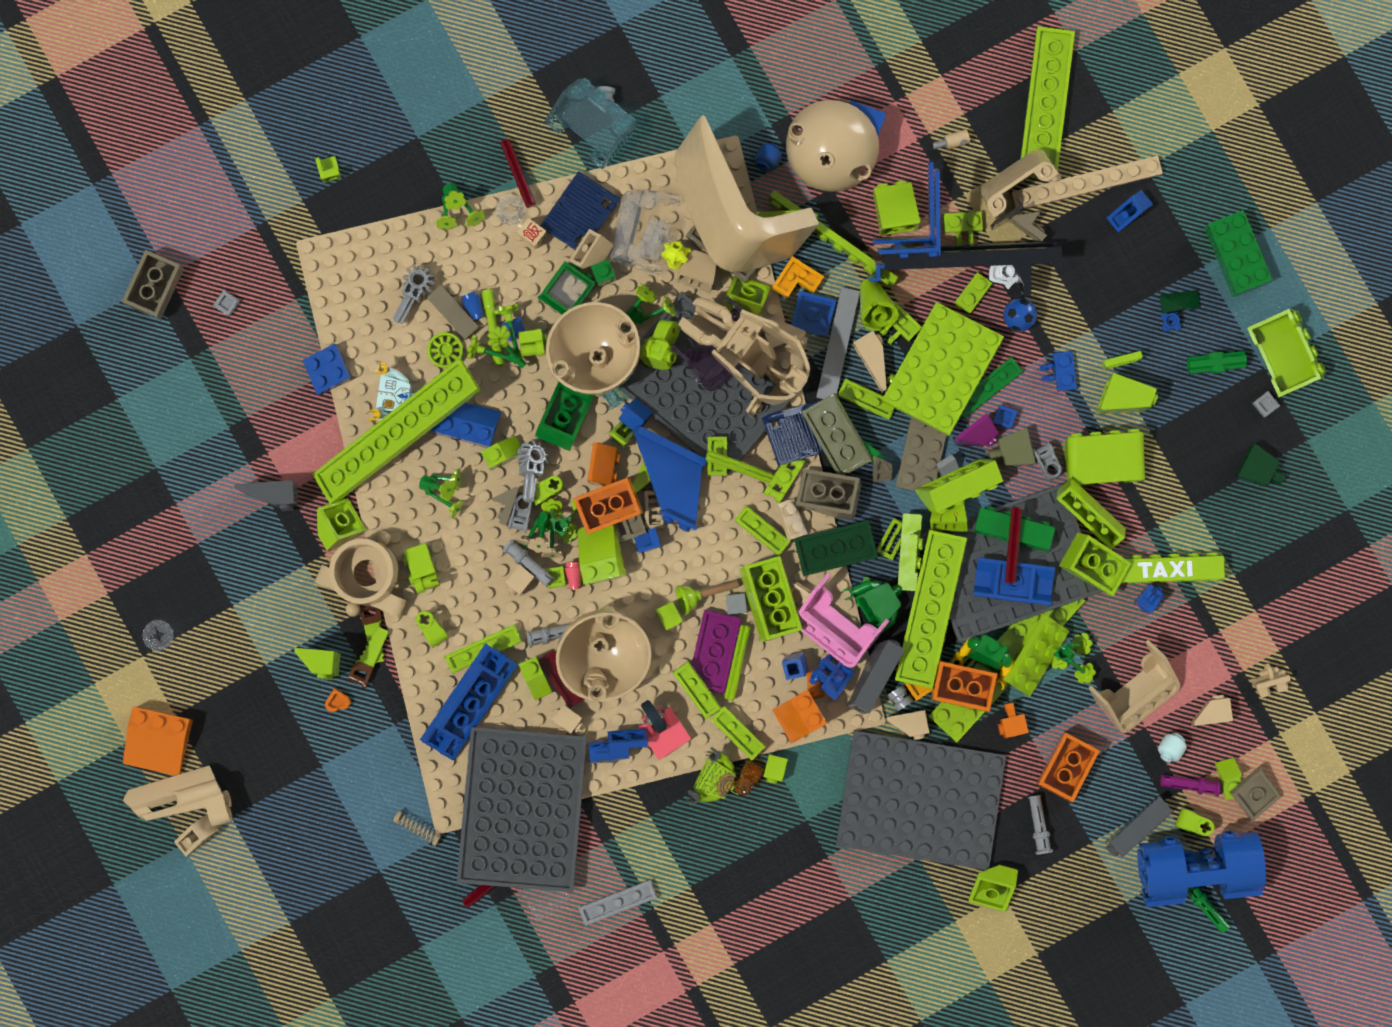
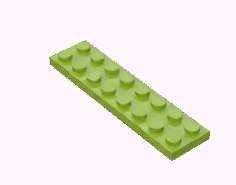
M1038 26L1021 158L1035 149L1043 150L1058 171L1075 31ZM1035 173L1030 176L1038 178Z
M929 530L902 647L905 650L899 660L895 681L930 689L934 688L968 540L965 537Z

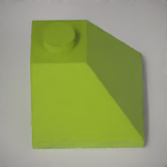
M348 498L317 509L318 536L327 551L342 546L366 531Z
M998 865L978 873L968 902L1006 912L1016 887L1018 870Z

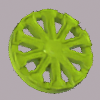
M443 332L431 338L427 346V354L435 366L448 368L453 364L450 357L455 359V361L462 358L463 346L457 336ZM444 336H447L446 342L443 340ZM438 338L441 344H438L435 340ZM454 338L455 341L450 344L451 339ZM431 345L436 346L437 349H431ZM459 352L460 354L459 356H456L453 353ZM432 353H438L434 357L431 356ZM441 357L440 362L437 363L436 360ZM445 358L448 363L447 365H443Z

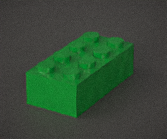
M1244 210L1207 224L1204 229L1232 297L1257 289L1272 281Z

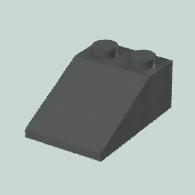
M293 480L234 484L235 489L280 508L282 511H294V507H299L298 484Z

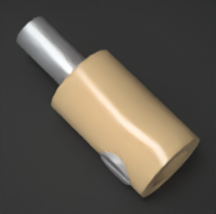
M965 129L945 135L944 140L933 143V147L938 149L946 146L947 149L966 145L970 143L968 131Z

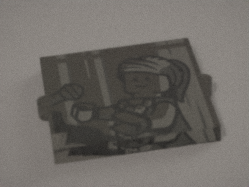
M1021 205L995 220L991 224V229L994 230L1008 222L1014 215H1020L1024 210V206Z

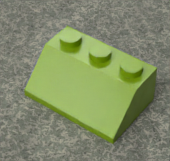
M295 648L294 652L313 674H317V678L333 680V677L339 676L340 653Z

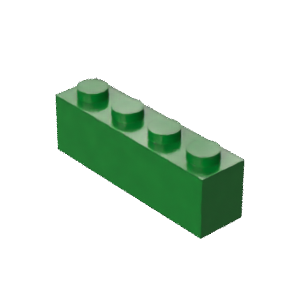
M985 506L980 508L973 533L1008 542L1011 512L1003 511L1002 514L995 512L996 509ZM1022 516L1019 545L1048 553L1055 527H1051V523L1044 521L1036 523L1033 522L1032 518Z

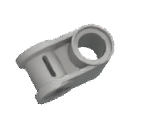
M1047 442L1045 446L1039 449H1032L1035 462L1039 466L1044 478L1050 481L1058 478L1061 473V465L1056 458L1052 445ZM1047 467H1055L1057 473L1050 475L1047 472Z
M521 495L514 502L508 529L514 528L527 533L533 503L529 502L528 508L520 509L518 504L523 499V495Z

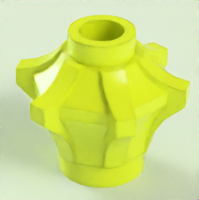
M675 241L672 244L666 242L664 244L665 251L661 252V256L666 259L667 265L671 269H679L683 263L688 261L687 255L691 253V249L684 247L681 244L682 241Z

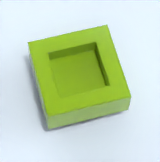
M564 566L544 569L555 578L552 584L547 587L548 589L567 586Z

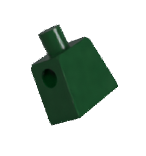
M1253 444L1250 446L1235 478L1266 487L1270 481L1280 485L1285 474L1276 470L1279 465V461L1257 444Z

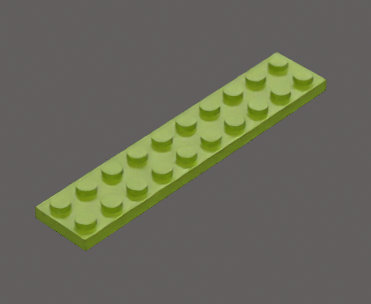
M461 359L455 361L313 473L329 504L339 502L480 391V388Z
M1082 599L1043 614L1063 626L1082 606L1085 600ZM1043 614L1012 624L997 640L1008 647L1009 654L1014 662ZM979 662L973 666L974 669L997 673ZM1000 683L996 685L991 705L1010 684L1007 683L1003 690H1001L1002 685ZM941 702L928 717L957 743L984 712Z

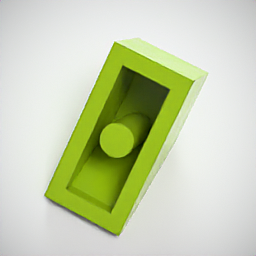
M513 436L481 451V454L492 471L519 456L517 450L521 448V445L516 436Z
M537 657L518 664L534 700L552 693Z

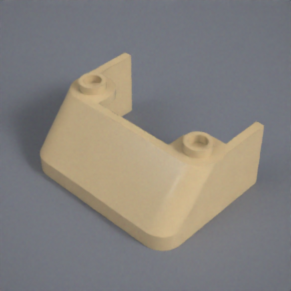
M1149 640L1145 643L1150 653L1145 655L1141 662L1143 671L1117 692L1113 693L1110 689H1106L1098 693L1092 686L1089 687L1096 703L1122 733H1127L1180 689V682L1167 657Z

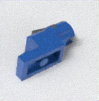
M646 728L607 731L608 740L589 743L590 763H617L619 760L629 759V748L648 747Z

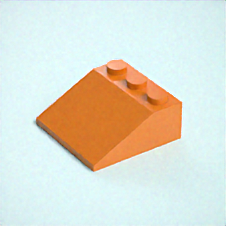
M132 707L127 729L123 764L175 776L179 775L193 720Z

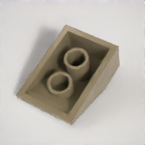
M803 469L796 506L831 517L854 521L862 486L860 478Z

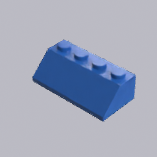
M465 402L428 432L488 448L493 444L501 412Z

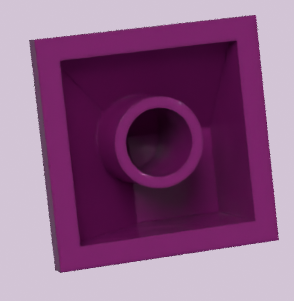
M986 413L959 434L953 442L957 445L974 447L987 445L989 447L997 441L995 437L999 433Z

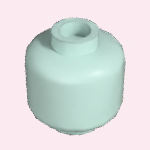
M1177 733L1167 734L1159 744L1158 751L1164 761L1169 763L1171 761L1176 762L1181 759L1187 745L1181 735Z

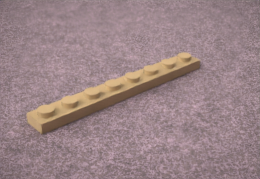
M1158 156L1057 180L1055 183L1049 182L1013 191L1011 196L1014 208L1016 209L1021 206L1016 210L1019 211L1160 176L1163 173Z

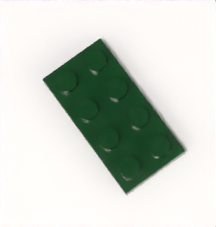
M869 520L794 539L803 577L878 558Z

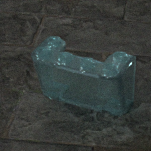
M581 78L562 91L544 121L558 134L567 127L571 128L596 150L588 158L602 170L608 166L637 126L633 116L625 112L617 103H614L602 91L592 85L589 80ZM553 120L560 122L561 126L556 125ZM596 156H601L604 161H600Z

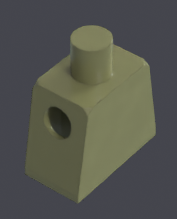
M1027 428L998 439L996 441L998 448L988 450L989 459L995 461L1001 459L1003 467L1032 466L1036 463Z

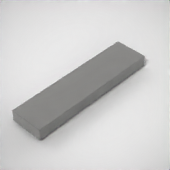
M650 879L578 907L584 925L587 926L658 897Z

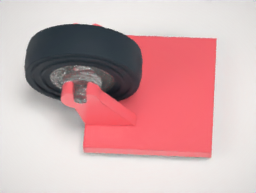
M649 700L641 704L646 715L641 718L644 724L639 726L638 729L646 728L648 744L658 760L691 740L671 707L663 710L660 705L655 709Z

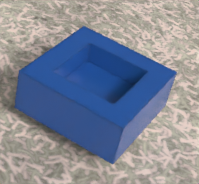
M520 317L512 321L516 340L519 339L518 332L526 331ZM503 323V326H507L508 331L510 332L508 323Z
M999 405L993 424L1011 430L1017 411Z

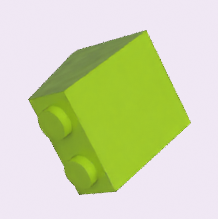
M898 181L895 182V185L888 186L887 183L877 185V188L873 189V198L880 236L917 231L920 225V218L912 183Z
M1113 373L1107 379L1095 414L1145 412L1152 405H1155L1158 395L1155 394L1157 389Z

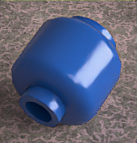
M763 144L754 157L756 167L763 172L774 171L782 159V153L776 144Z

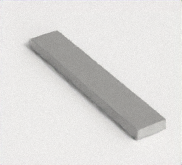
M841 287L816 396L817 399L823 400L834 393L837 395L860 291Z

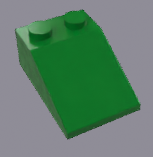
M558 381L538 425L535 437L570 451L594 395L577 393Z

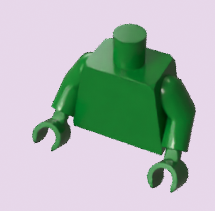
M865 581L853 586L851 590H842L841 593L845 591L850 592V597L844 600H850L854 594L857 595L854 597L870 624L877 627V629L886 619L889 620V623L881 633L894 625L898 614L897 610L901 606L897 598L902 593L899 586L893 585L890 587L888 583L881 584L878 581Z

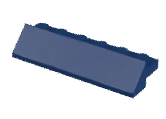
M485 643L420 740L437 750L440 754L454 760L470 737L471 727H476L518 664L496 648Z

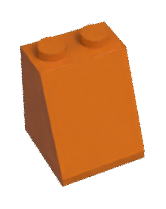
M808 690L772 710L791 744L827 724Z

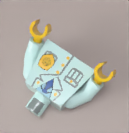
M377 362L376 364L381 366V371L374 370L376 374L384 375L380 377L376 409L368 411L374 414V418H368L369 421L382 420L415 394L411 393L412 385L409 384L408 378L399 371L387 367L385 363Z

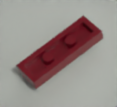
M555 650L538 659L569 709L584 700V698L572 693L560 679L556 666Z

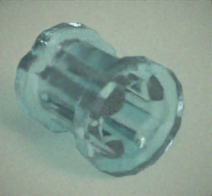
M615 390L600 394L609 404L610 410L616 408L624 401Z

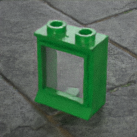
M564 261L545 289L537 297L538 301L544 302L552 311L562 315L569 309L585 302L596 287L595 279L586 272L583 274L578 271L579 267L573 263Z

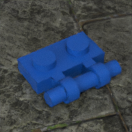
M827 654L825 658L820 660L818 668L814 669L811 673L809 682L815 685L820 681L823 683L820 689L836 700L855 671L844 666L841 662L835 665L832 662L833 657ZM825 670L830 672L829 676L824 673Z

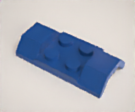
M978 558L974 596L1051 606L1055 567L1017 563L1016 582L1011 584L1005 582L1007 561Z

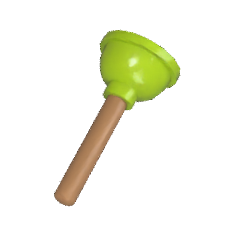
M735 580L701 591H694L688 586L678 585L675 591L679 607L684 615H688L696 607L697 602L701 601V598L738 588L739 582Z

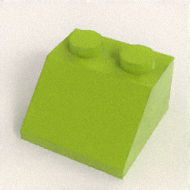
M734 276L723 306L727 307L732 317L738 319L742 309L761 316L771 287L750 279L743 283Z

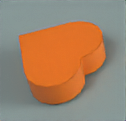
M334 688L325 702V707L330 712H336L339 709L345 710L350 707L351 700L348 696Z

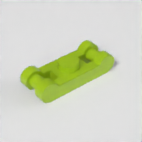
M801 459L790 462L795 466L793 471L787 468L789 463L780 465L763 494L766 496L770 495L775 498L776 502L780 503L806 461ZM775 485L782 488L780 492L773 489Z

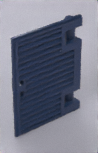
M578 171L540 227L576 250L579 244L575 241L579 235L584 237L589 229L598 232L609 215L617 207L620 198ZM605 198L611 200L607 208L601 205Z
M819 400L762 416L778 466L824 453L802 414L804 409L814 405ZM777 420L779 426L772 427L771 422Z

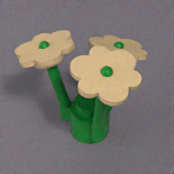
M540 513L538 519H535L528 537L518 538L517 542L537 553L542 552L541 557H562V552H558V549L554 548L553 523L550 521L551 514ZM538 527V530L540 531L539 537H537L536 539H532ZM549 530L550 548L549 543L543 539L544 532H549Z

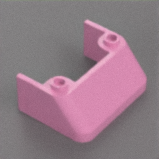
M828 573L813 589L798 612L803 629L801 631L844 666L852 668L879 637L889 623V620L886 619L878 629L871 624H864L859 629L830 606L833 596L824 587L832 576Z

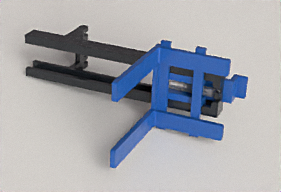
M930 160L928 161L929 235L872 238L873 244H893L894 247L877 248L878 254H881L882 261H875V275H868V279L870 282L881 281L880 268L900 270L1012 265L1018 275V287L1028 297L1031 295V264L1062 263V247H1057L1056 241L941 246L940 171L938 168L934 169L933 161ZM934 213H935V238H934ZM921 242L923 246L904 247L902 243Z

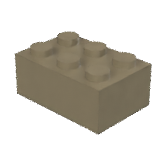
M145 250L122 299V303L161 321L184 268L180 264Z

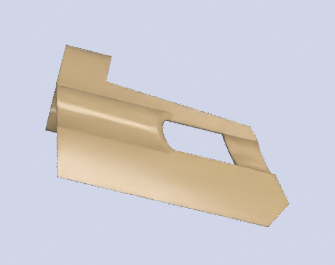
M210 765L130 789L123 799V802L138 817L145 821L203 808L207 809L212 827L233 820L230 810L232 806L230 795L227 790L221 791ZM177 801L176 806L156 812L150 810L151 808Z

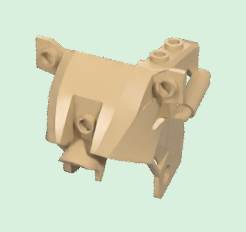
M699 297L692 303L696 307V312L691 319L682 317L678 325L681 327V330L700 345H712L715 347L716 351L713 350L712 355L752 393L751 395L754 398L746 409V412L752 418L762 410V401L771 405L789 401L807 382L810 364L804 352L808 341L803 334H800L796 339L782 330L776 322L743 309L737 322L733 321L727 307ZM706 312L722 318L723 323L711 317ZM761 330L787 344L785 348L790 352L791 357L790 366L785 373L774 364L776 354L770 343L759 336ZM739 363L744 369L759 379H762L766 374L776 384L775 387L767 395L757 392L743 375L735 369L736 365Z

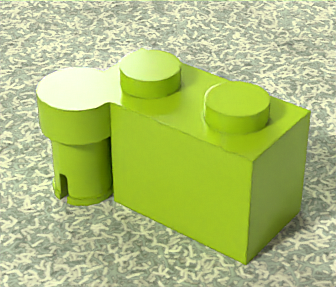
M541 329L518 332L522 357L532 355L544 356L546 354L547 336L542 333Z
M424 543L404 550L405 555L402 556L405 567L409 566L411 573L408 574L411 585L415 586L417 594L425 592L426 589L440 586L428 545Z

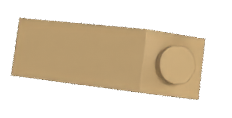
M871 331L853 342V347L881 393H884L887 389L882 346L884 342L878 333L875 334L874 331Z

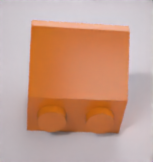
M593 442L588 484L606 486L616 482L617 472H614L615 464L619 465L620 453H617L616 447Z

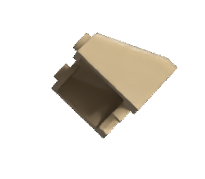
M1035 149L982 185L981 195L995 219L1005 215V209L1009 201L1004 194L1034 173L1042 181L1052 180L1055 183L1062 178L1043 150Z

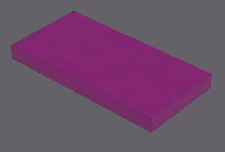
M704 610L692 666L709 690L725 694L742 618Z

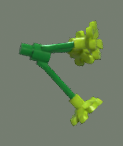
M518 304L508 305L506 308L504 306L497 307L498 310L494 311L495 315L505 317L510 332L505 325L501 329L496 327L494 329L495 333L489 332L487 335L490 338L488 345L494 348H499L501 345L509 353L505 355L480 346L477 336L473 334L472 346H469L467 350V359H473L476 353H486L512 361L522 369L527 363L520 354L512 325V314L518 311ZM510 336L512 338V343L514 347L513 350L508 345V341L506 340Z

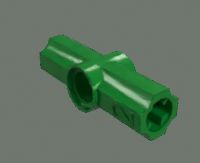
M1245 351L1231 353L1214 352L1206 356L1187 358V371L1189 374L1206 372L1215 374L1226 372V370L1247 367Z

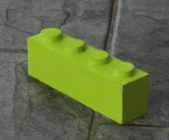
M1070 478L1058 489L1056 499L1111 550L1125 538L1126 528L1075 480Z

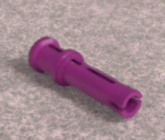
M1162 774L1160 787L1196 791L1199 795L1205 793L1219 797L1221 781L1205 780L1203 777L1189 779Z

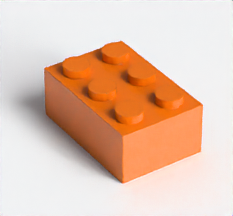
M630 476L573 498L587 534L643 513Z
M940 661L930 700L990 712L997 673Z
M1066 732L1062 733L1036 784L1069 802H1074L1100 750Z

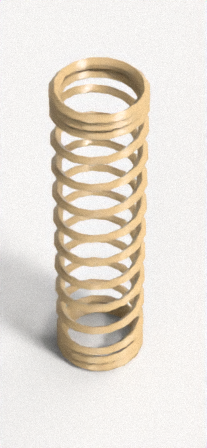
M398 811L393 822H397V824L401 822V827L405 824V829L408 827L409 831L413 829V834L416 832L417 836L421 834V839L426 835L425 841L429 839V843L433 841L432 845H437L441 838L440 834L438 835L437 833L431 840L434 831H432L427 838L430 829L423 835L426 826L419 833L422 826L420 824L415 831L418 821L411 828L414 819L407 826L410 817L403 823L406 814L399 821L402 812Z

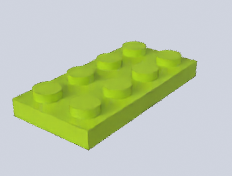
M1043 614L1004 681L1030 697L1055 657L1054 653L1066 639L1069 630Z

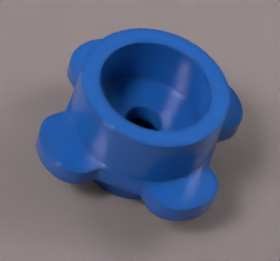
M1163 313L1161 315L1163 331L1168 332L1172 329L1178 331L1181 328L1179 313Z

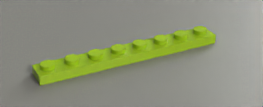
M773 190L770 194V204L775 208H782L785 211L802 210L777 191ZM818 221L819 225L814 232L817 233V237L823 242L829 241L837 252L846 253L850 261L863 265V269L870 275L875 274V260ZM880 268V282L886 286L891 285L893 287L898 277L889 270Z

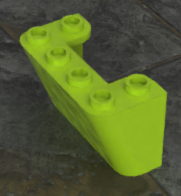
M1290 308L1247 328L1254 345L1258 346L1272 376L1271 382L1278 397L1325 378L1324 374L1326 373L1324 365L1317 361L1316 357L1319 355L1315 346H1311L1308 341L1310 335L1307 329H1303L1300 322L1303 320L1299 311H1294Z
M1130 429L1125 433H1121L1120 430L1109 431L1108 435H1101V432H1092L1090 436H1082V433L1071 434L1063 442L1067 481L1072 478L1080 486L1096 483L1145 481L1144 433L1140 432V429Z

